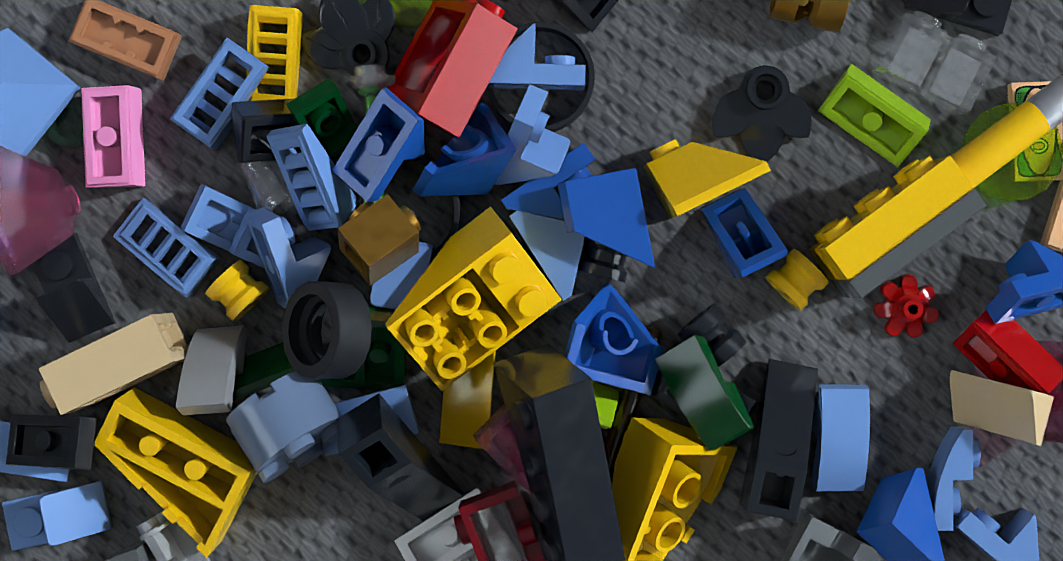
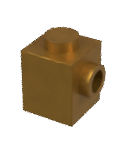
M387 194L375 203L372 201L360 205L351 214L349 221L338 228L339 249L369 286H371L419 252V231L421 227L417 218L408 207L403 205L399 208Z

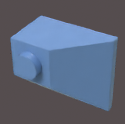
M9 28L0 31V153L12 162L20 165L81 87Z

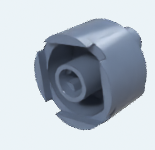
M297 371L291 372L270 383L273 390L260 398L254 393L238 405L227 417L226 422L231 428L232 434L263 483H267L280 476L289 468L288 464L293 461L298 468L307 465L324 452L320 446L322 442L327 444L338 438L337 419L342 414L319 379L302 377Z

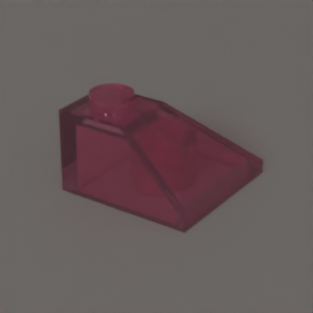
M0 146V260L8 276L21 272L72 236L77 215L81 213V205L72 185L65 186L59 170Z

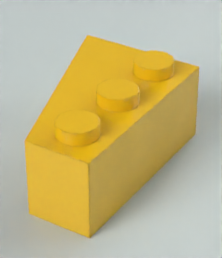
M135 387L114 401L94 442V445L138 490L143 488L164 509L162 514L172 524L177 522L198 543L196 548L206 559L222 542L257 474L237 441L188 415H182L175 408Z

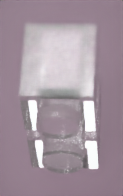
M915 11L913 15L908 12L896 20L871 73L911 92L914 86L919 88L922 85L940 50L941 52L919 97L956 116L970 112L997 57L985 52L986 45L972 36L966 34H959L956 38L948 36V32L940 29L942 23L931 15Z

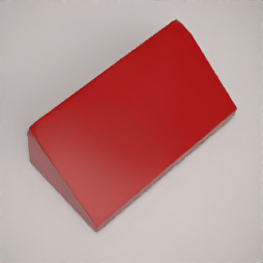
M987 310L975 319L953 342L954 346L989 380L1044 394H1049L1063 380V366L1015 320L995 324Z

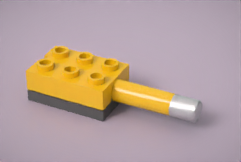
M1063 75L1054 79L951 156L933 160L928 155L920 161L918 159L912 161L893 176L898 183L894 187L886 186L880 191L878 188L873 190L853 205L858 212L850 219L848 216L841 220L836 218L813 235L818 243L808 251L827 277L833 280L831 282L842 297L850 298L853 296V298H863L987 206L974 188L1063 122Z

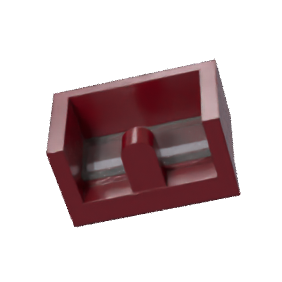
M517 478L502 486L460 501L458 507L460 514L454 516V523L462 544H472L478 561H546L541 551L538 532Z

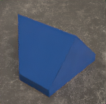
M481 102L468 124H466L460 137L454 136L447 145L443 146L441 149L443 154L434 164L430 161L424 168L412 191L420 197L481 195L489 193L517 150L490 108Z
M636 168L558 183L567 233H579L655 268Z
M606 283L574 320L564 356L590 376L591 380L651 395L659 368L655 359L662 355L664 347L656 342L618 291L609 283Z

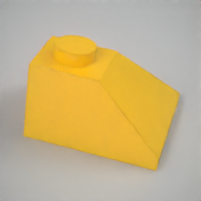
M676 139L650 151L649 153L653 161L644 166L669 220L771 171L767 161L695 142H690L680 147Z

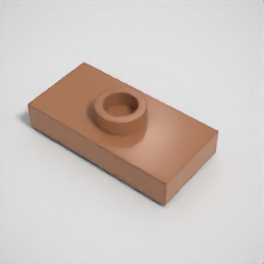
M85 0L68 42L164 81L182 35L102 1Z

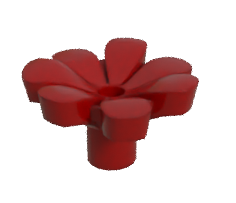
M912 274L901 276L900 287H897L891 281H885L880 286L879 291L886 298V301L874 304L873 312L878 318H888L884 331L889 336L895 337L905 329L910 338L919 337L923 333L921 324L923 321L934 323L938 319L939 312L929 306V303L936 296L934 289L930 285H924L918 289L917 278ZM912 305V310L909 312V306Z

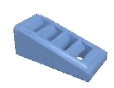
M226 37L170 117V120L208 147L217 150L233 127L232 102L249 101L269 66ZM229 57L250 71L245 80L225 66ZM219 74L239 88L234 96L214 83ZM209 91L228 104L223 112L205 100ZM199 108L216 120L212 128L194 116Z
M302 124L271 130L266 136L298 214L308 231L341 226L360 201L350 186L332 171L335 164L309 125ZM300 147L301 153H297L294 148Z
M142 198L113 237L185 297H193L222 258L196 237L184 232L178 223L150 201ZM149 215L155 221L140 241L137 242L131 236L146 216ZM164 228L169 234L152 254L146 248L160 230ZM177 240L180 241L183 247L172 261L166 265L161 260ZM193 252L198 258L182 277L176 271L190 253Z

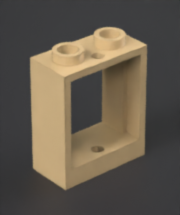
M173 313L151 314L38 368L43 378L40 381V389L49 406L52 408L57 407L60 415L85 409L184 362L189 346Z

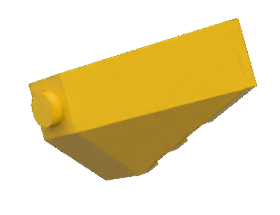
M631 418L615 461L612 491L625 554L624 561H663L667 553L675 548L680 541L687 544L695 529L686 523L702 499L711 505L717 497L738 448L736 445L727 443L711 451L705 446L693 428L667 419Z

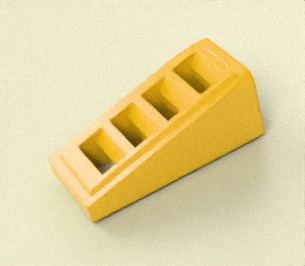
M249 5L247 52L266 65L286 66V75L265 73L259 83L285 86V95L258 93V85L249 101L297 98L304 14L299 9ZM264 23L287 25V34L263 32ZM262 44L287 46L286 54L261 52ZM246 69V78H247V76H248L249 73H250V71L247 70V69Z

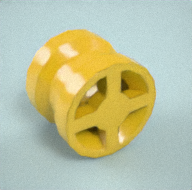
M792 249L788 253L786 263L779 270H771L765 276L770 285L799 311H802L808 305V297L815 290H823L829 284L823 273L796 249Z
M239 260L223 272L211 284L205 294L212 301H220L226 307V316L232 322H236L269 291V287L263 281H255L249 275V266L243 260Z

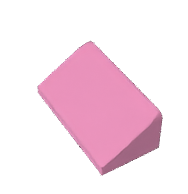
M130 85L81 88L85 188L145 187L141 89Z

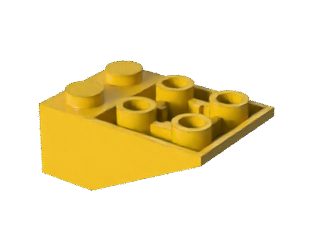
M490 206L449 238L385 325L438 388L443 391L562 299Z

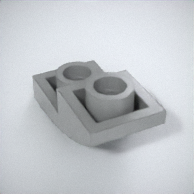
M244 325L196 330L186 353L177 393L176 408L182 415L232 412L235 375L243 374L247 336V329Z

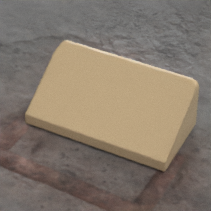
M951 370L950 390L954 422L1041 446L1054 396Z

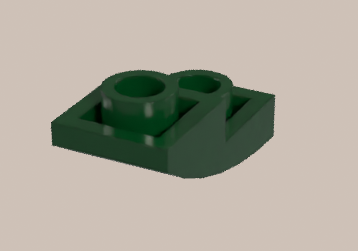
M327 78L286 105L297 125H309L336 165L358 126L354 122L339 89L330 78Z
M694 335L655 359L680 409L709 450L714 451L754 428L735 383L724 381L705 337Z

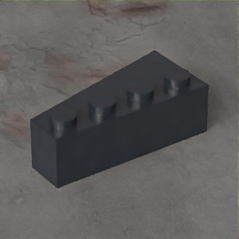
M550 344L493 363L531 492L532 508L542 530L543 537L540 538V547L545 560L624 561L625 554L591 377Z

